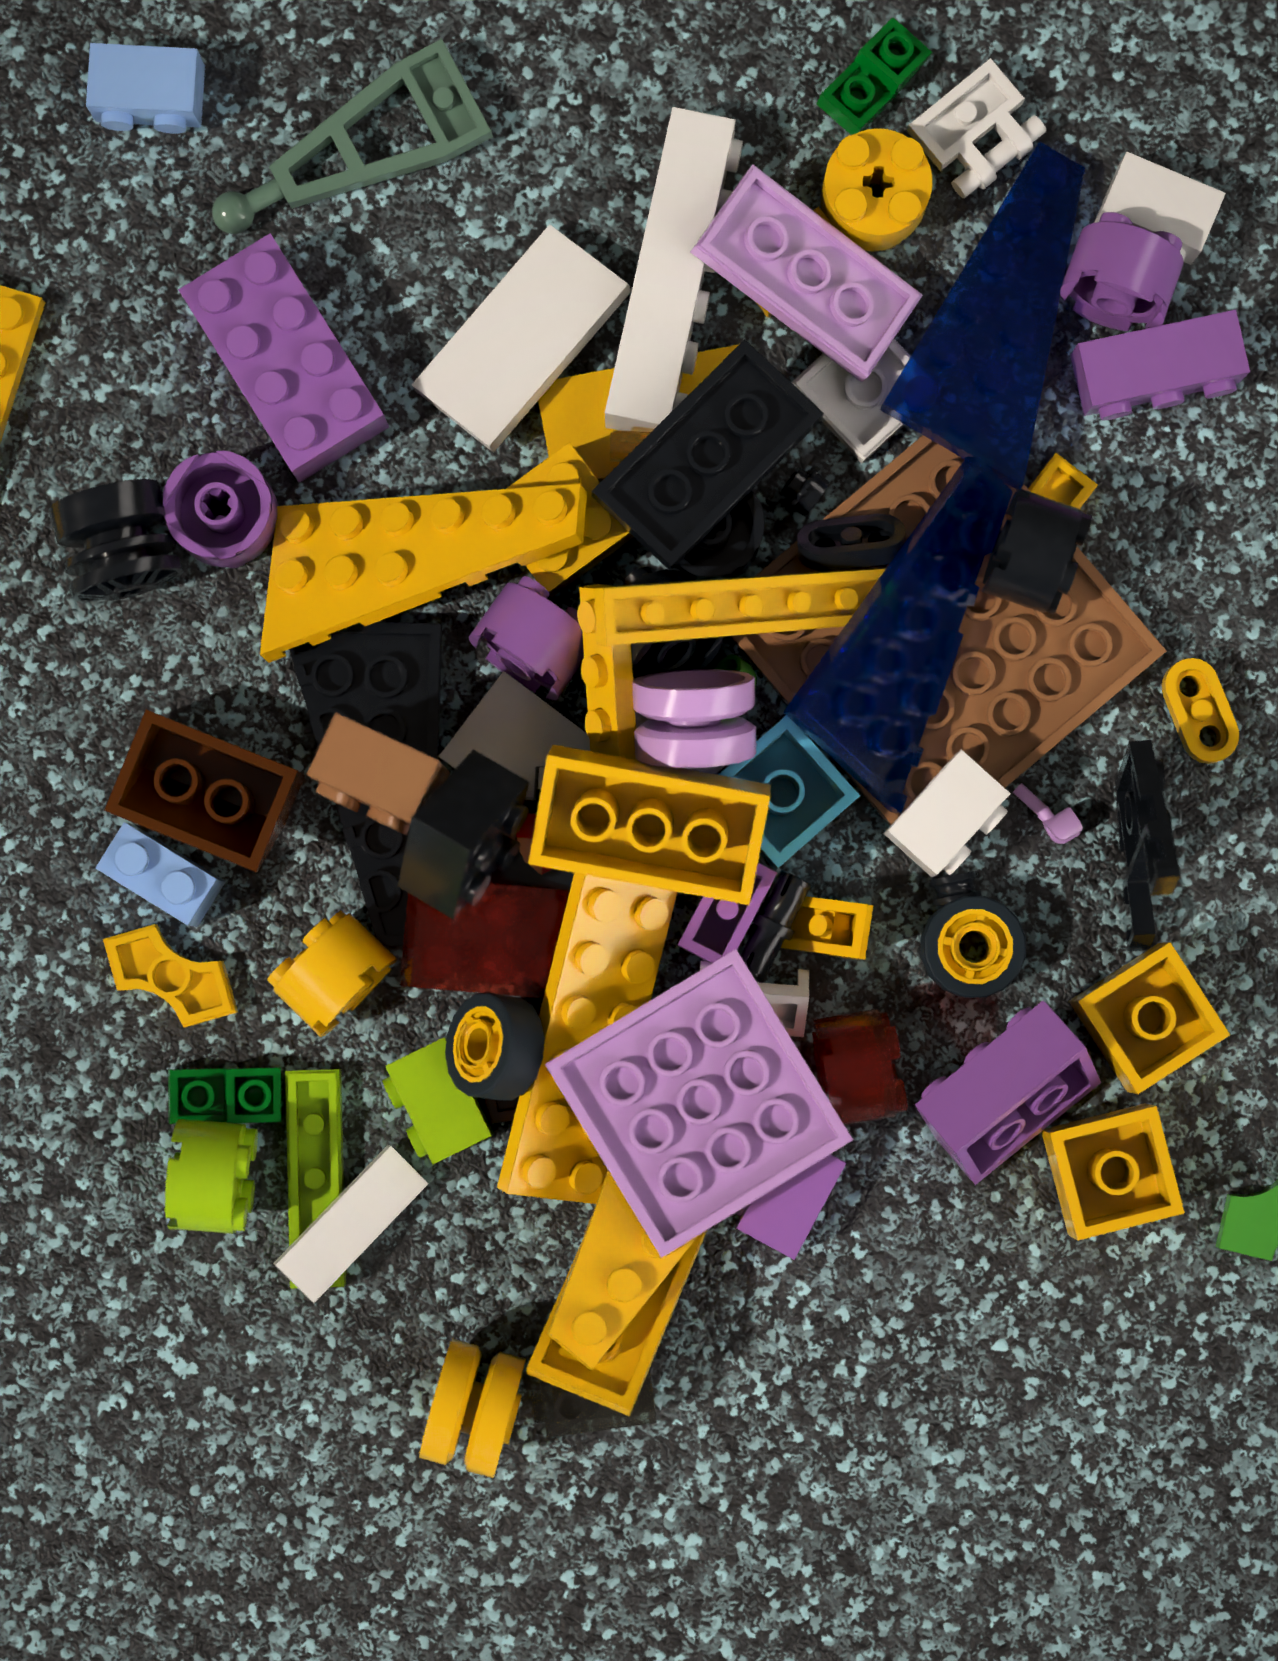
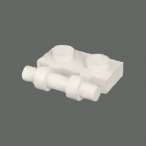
M990 58L908 125L907 132L920 143L923 151L940 171L956 158L961 162L965 171L954 179L951 184L960 197L966 198L978 187L985 189L997 179L996 172L1013 158L1020 160L1034 148L1033 142L1046 132V127L1035 115L1030 117L1021 126L1011 116V113L1023 104L1025 98ZM994 128L1002 141L983 156L974 144Z

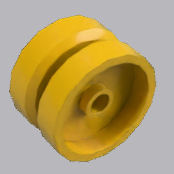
M452 1339L433 1398L419 1458L446 1465L455 1455L461 1433L470 1435L464 1458L466 1470L494 1478L503 1443L509 1445L522 1394L517 1392L526 1359L499 1352L491 1360L484 1384L476 1381L482 1356L479 1346Z

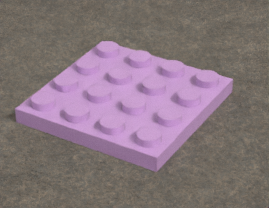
M736 949L545 1064L661 1258L853 1141Z

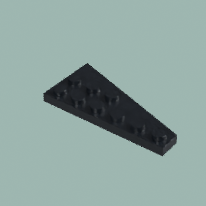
M375 622L363 626L357 623L331 633L330 640L315 646L307 642L289 649L298 683L311 719L310 723L318 749L335 713L439 760L442 659L441 624ZM336 803L376 939L384 946L434 947L435 908L397 886L408 834L406 836L366 816L370 809L367 805L361 804L356 813Z

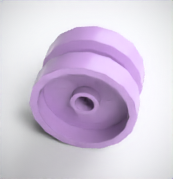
M688 669L651 673L637 677L632 682L633 709L644 717L651 719L645 721L634 730L635 758L639 762L662 767L701 768L741 763L754 758L756 755V726L746 719L738 717L751 710L755 705V677L751 674L734 670Z

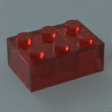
M489 883L486 892L479 902L474 906L467 903L454 919L449 918L408 893L400 986L544 998L570 891Z

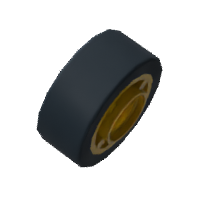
M964 896L941 905L928 918L921 935V959L928 976L942 990L959 997L985 998L1003 991L1019 975L1026 958V936L1019 919L1003 903L986 896ZM968 932L980 934L986 942L984 957L975 963L967 961L959 950L961 938Z
M477 993L463 1002L453 1016L447 1033L445 1051L448 1073L457 1089L467 1096L494 1100H513L527 1091L537 1077L544 1052L545 1038L542 1022L534 1007L521 998L494 993Z

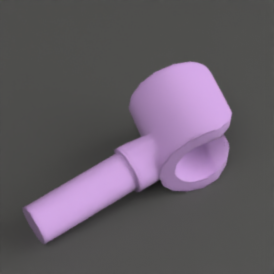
M1022 783L1013 791L1043 822V826L1053 842L1065 844L1081 834L1083 826L1070 807L1054 815L1050 808Z

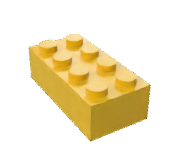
M553 744L547 754L528 864L750 905L770 801L771 784L684 768L653 766L641 763L636 759Z

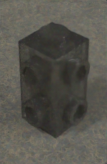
M650 1369L630 1416L540 1380L541 1390L531 1391L535 1424L545 1423L547 1438L657 1423Z

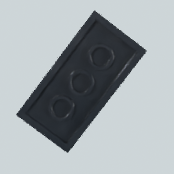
M744 339L592 490V497L671 572L822 420L824 413Z

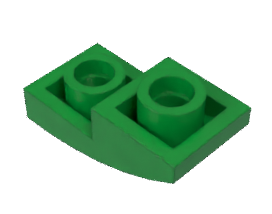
M892 17L859 50L855 60L820 94L816 104L850 135L863 131L928 60L932 51Z
M281 1068L168 1069V1123L176 1124L178 1119L226 1123L281 1122Z

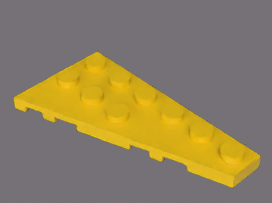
M578 483L278 506L260 656L268 663L286 657L285 651L307 642L315 646L330 640L331 633L357 623L363 626L370 625L442 597L441 591L464 582L468 586H472L488 580L487 574L514 563L524 566L582 544L587 504L586 490Z
M608 1170L593 1215L590 1217L580 1250L570 1271L547 1335L589 1370H592L698 1236L661 1258Z

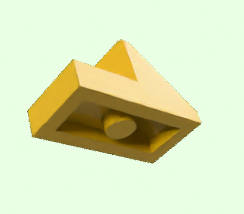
M806 896L791 926L795 932L790 941L784 940L781 948L847 959L865 960L874 905Z

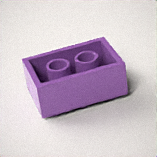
M1044 1000L1033 1009L1027 1007L1015 1014L1008 1022L1005 1032L991 1043L983 1042L972 1049L966 1056L963 1066L948 1078L943 1076L930 1083L923 1091L922 1099L915 1104L936 1140L974 1185L989 1175L1101 1083L1086 1047Z

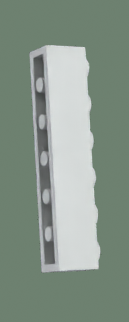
M672 107L606 404L605 428L648 436L688 396V394L680 393L679 389L683 373L693 375L699 343L690 341L694 322L704 324L710 292L701 290L705 272L715 273L712 268L690 253V251L732 193V191L725 190L723 187L727 171L737 173L743 146L742 140L734 139L735 119Z

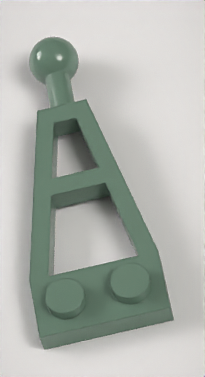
M440 39L392 65L273 162L269 168L274 179L246 194L228 191L217 197L212 207V217L216 226L223 232L239 234L251 226L255 213L283 198H286L289 206L293 209L445 163L489 140L493 135L444 41ZM405 84L436 143L364 165L346 130ZM334 141L348 170L297 186L292 174Z

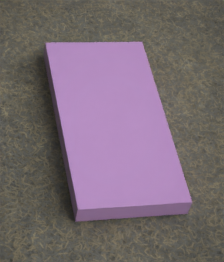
M753 164L746 171L690 251V253L860 382L868 378L923 296Z

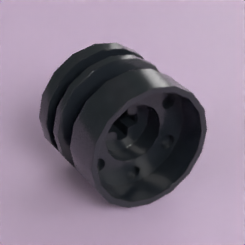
M135 479L103 484L66 496L53 503L49 508L57 544L61 547L85 549L68 558L63 564L65 573L79 576L68 585L71 597L75 601H113L131 598L178 578L184 572L181 559L178 556L166 555L177 546L173 536L169 534H148L149 531L166 522L163 492L157 480Z

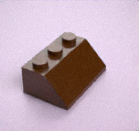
M146 709L104 811L258 873L286 824L305 775L298 770Z

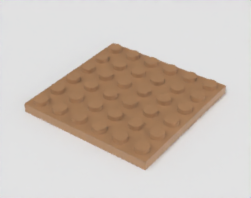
M958 407L952 410L824 518L888 514L903 522L906 528V550L900 559L885 566L834 570L895 568L897 622L729 636L889 826L893 824L939 771L961 749L999 784L1006 788L1167 652L1078 547H1076L1072 558L1073 562L1078 563L1075 578L1068 594H1062L1054 614L1049 612L1042 613L982 592V588L985 585L982 583L998 531H1002L1006 520H1011L1012 516L1005 514L1010 501L1018 488L1026 491L1029 490ZM796 541L754 577L817 573L818 571L807 568L800 562Z

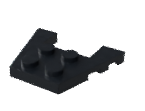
M1151 740L1129 741L1115 781L1120 852H1125L1127 873L1122 884L1123 903L1129 904L1132 931H1126L1127 951L1150 949L1156 935L1151 896L1173 894L1181 877L1172 836L1171 816L1169 810L1166 809L1163 795L1165 788L1164 765L1162 759H1155Z

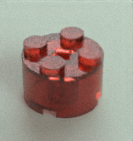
M878 1009L812 1019V1025L815 1032H812V1041L819 1085L825 1095H828L830 1103L844 1125L896 1117L898 1112L907 1111L905 1086L902 1078L898 1079L895 1065L891 1062V1060L900 1059L898 1035L895 1026H890L887 1012L880 1013Z

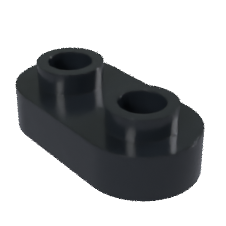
M868 514L816 520L806 524L798 532V558L804 566L818 572L885 566L897 561L905 553L906 528L901 520L888 514Z

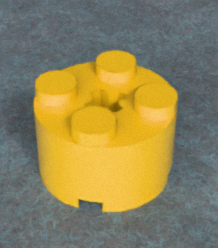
M868 129L845 137L829 159L821 189V209L831 224L865 251L891 249L910 236L922 221L932 192V172L922 146L915 139L889 129ZM869 185H880L881 190L884 191L882 197H873L872 188Z
M342 910L337 912L329 921L324 918L313 927L302 940L308 949L305 948L294 959L291 957L285 959L267 979L274 987L273 991L320 1037L325 1036L340 1023L335 1018L340 1012L343 1014L349 1010L352 1012L391 970L389 966L397 961V958L351 913L346 915Z

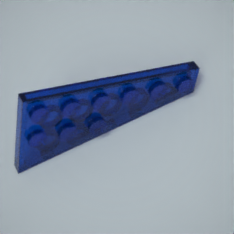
M1040 141L880 409L882 412L1016 490L1024 485L1060 300V289L1064 280L1085 167Z

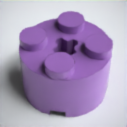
M1114 212L1103 213L1099 222L1089 224L1081 230L1060 289V296L1065 301L1068 295H1070L1076 301L1073 311L1085 319L1104 327L1129 331L1132 322L1147 323L1145 329L1161 326L1164 323L1184 264L1180 253L1183 242L1172 233L1164 231L1151 232L1134 226L1132 221L1122 214Z
M216 451L189 457L174 469L163 491V506L166 513L164 517L170 534L190 555L205 564L215 567H241L259 556L274 537L277 507L279 506L274 491L258 468L239 454L230 451ZM215 502L221 505L227 503L231 511L226 517L222 515L216 517L211 511V507Z
M523 576L518 584L507 583L469 635V641L475 648L483 641L491 649L485 659L499 671L506 672L534 693L540 685H543L550 689L546 698L557 700L580 668L584 659L583 636L577 617L578 610L568 607L566 611H563L547 599L550 594L540 583L532 578Z

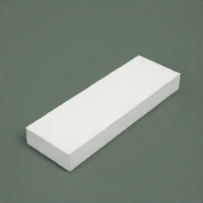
M387 1145L273 1264L310 1301L315 1303L429 1183L392 1146Z

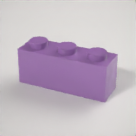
M1236 310L1081 342L1077 344L1070 354L1084 416L1099 413L1102 421L1127 416L1132 413L1131 406L1152 402L1153 409L1172 407L1185 401L1184 395L1204 391L1205 398L1227 395L1237 390L1236 384L1240 383L1250 373Z

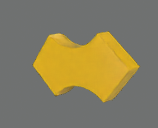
M158 924L103 939L117 991L140 989L158 995L172 1006L184 1028L238 1013L224 961L196 962L183 957L165 941Z

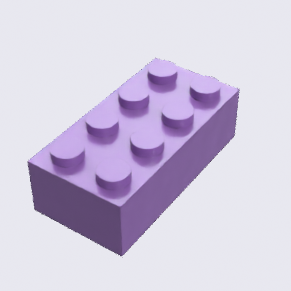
M271 233L178 289L299 483L389 428L383 412Z

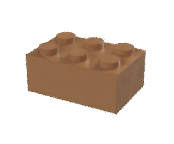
M335 713L307 773V776L319 782L316 793L356 813L361 804L367 805L370 809L366 816L406 836L409 832L412 816L450 775V772L439 760Z

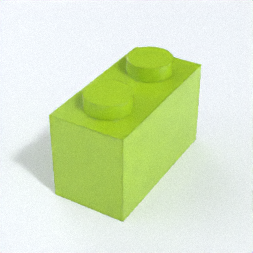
M443 1037L386 1065L385 1067L390 1076L382 1080L393 1106L396 1109L404 1106L413 1123V1126L406 1128V1132L419 1158L428 1154L432 1165L494 1134L478 1098L467 1096L457 1089L448 1073L445 1057L447 1037Z

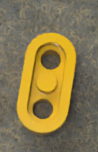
M1196 658L1184 659L1171 666L1162 680V694L1185 751L1194 760L1206 764L1226 759L1235 751L1238 745L1239 729L1217 673L1210 664ZM1183 678H1190L1196 683L1197 691L1193 697L1185 696L1181 692L1180 682ZM1204 727L1211 728L1216 733L1217 740L1212 747L1205 746L1200 740V731Z

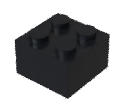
M473 749L412 816L397 886L451 919H454L467 903L473 906L476 905L489 886L490 876L497 868L505 871L519 850L520 843L515 840V837L529 813V808L524 806L530 782Z

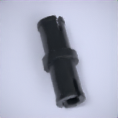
M781 870L780 877L762 913L757 912L752 922L756 925L740 955L754 979L761 982L766 981V976L784 940H791L795 932L791 926L809 890L813 887L811 883L801 880V878L784 870Z

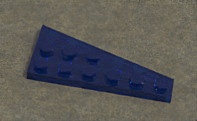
M966 457L783 711L887 810L894 813L902 814L907 795L902 794L911 767L918 768L924 748L919 746L929 716L937 713L964 635L958 632L967 606H974L980 589L979 586L975 585L984 556L993 551L1013 493L980 457Z

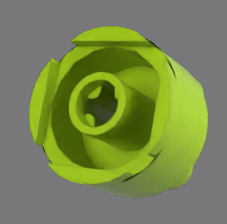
M178 1119L173 1130L171 1142H182L181 1152H175L174 1158H168L166 1175L165 1216L166 1218H171L167 1225L168 1229L235 1234L237 1231H245L247 1214L252 1213L255 1197V1180L245 1179L249 1175L250 1161H255L258 1130L246 1128L245 1124Z

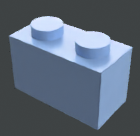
M90 43L86 107L95 122H101L102 127L110 130L128 131L133 129V124L154 125L155 130L164 133L180 134L186 132V127L201 128L205 64L198 49Z
M126 822L122 824L95 869L187 926L194 927L199 926L226 882L139 827Z

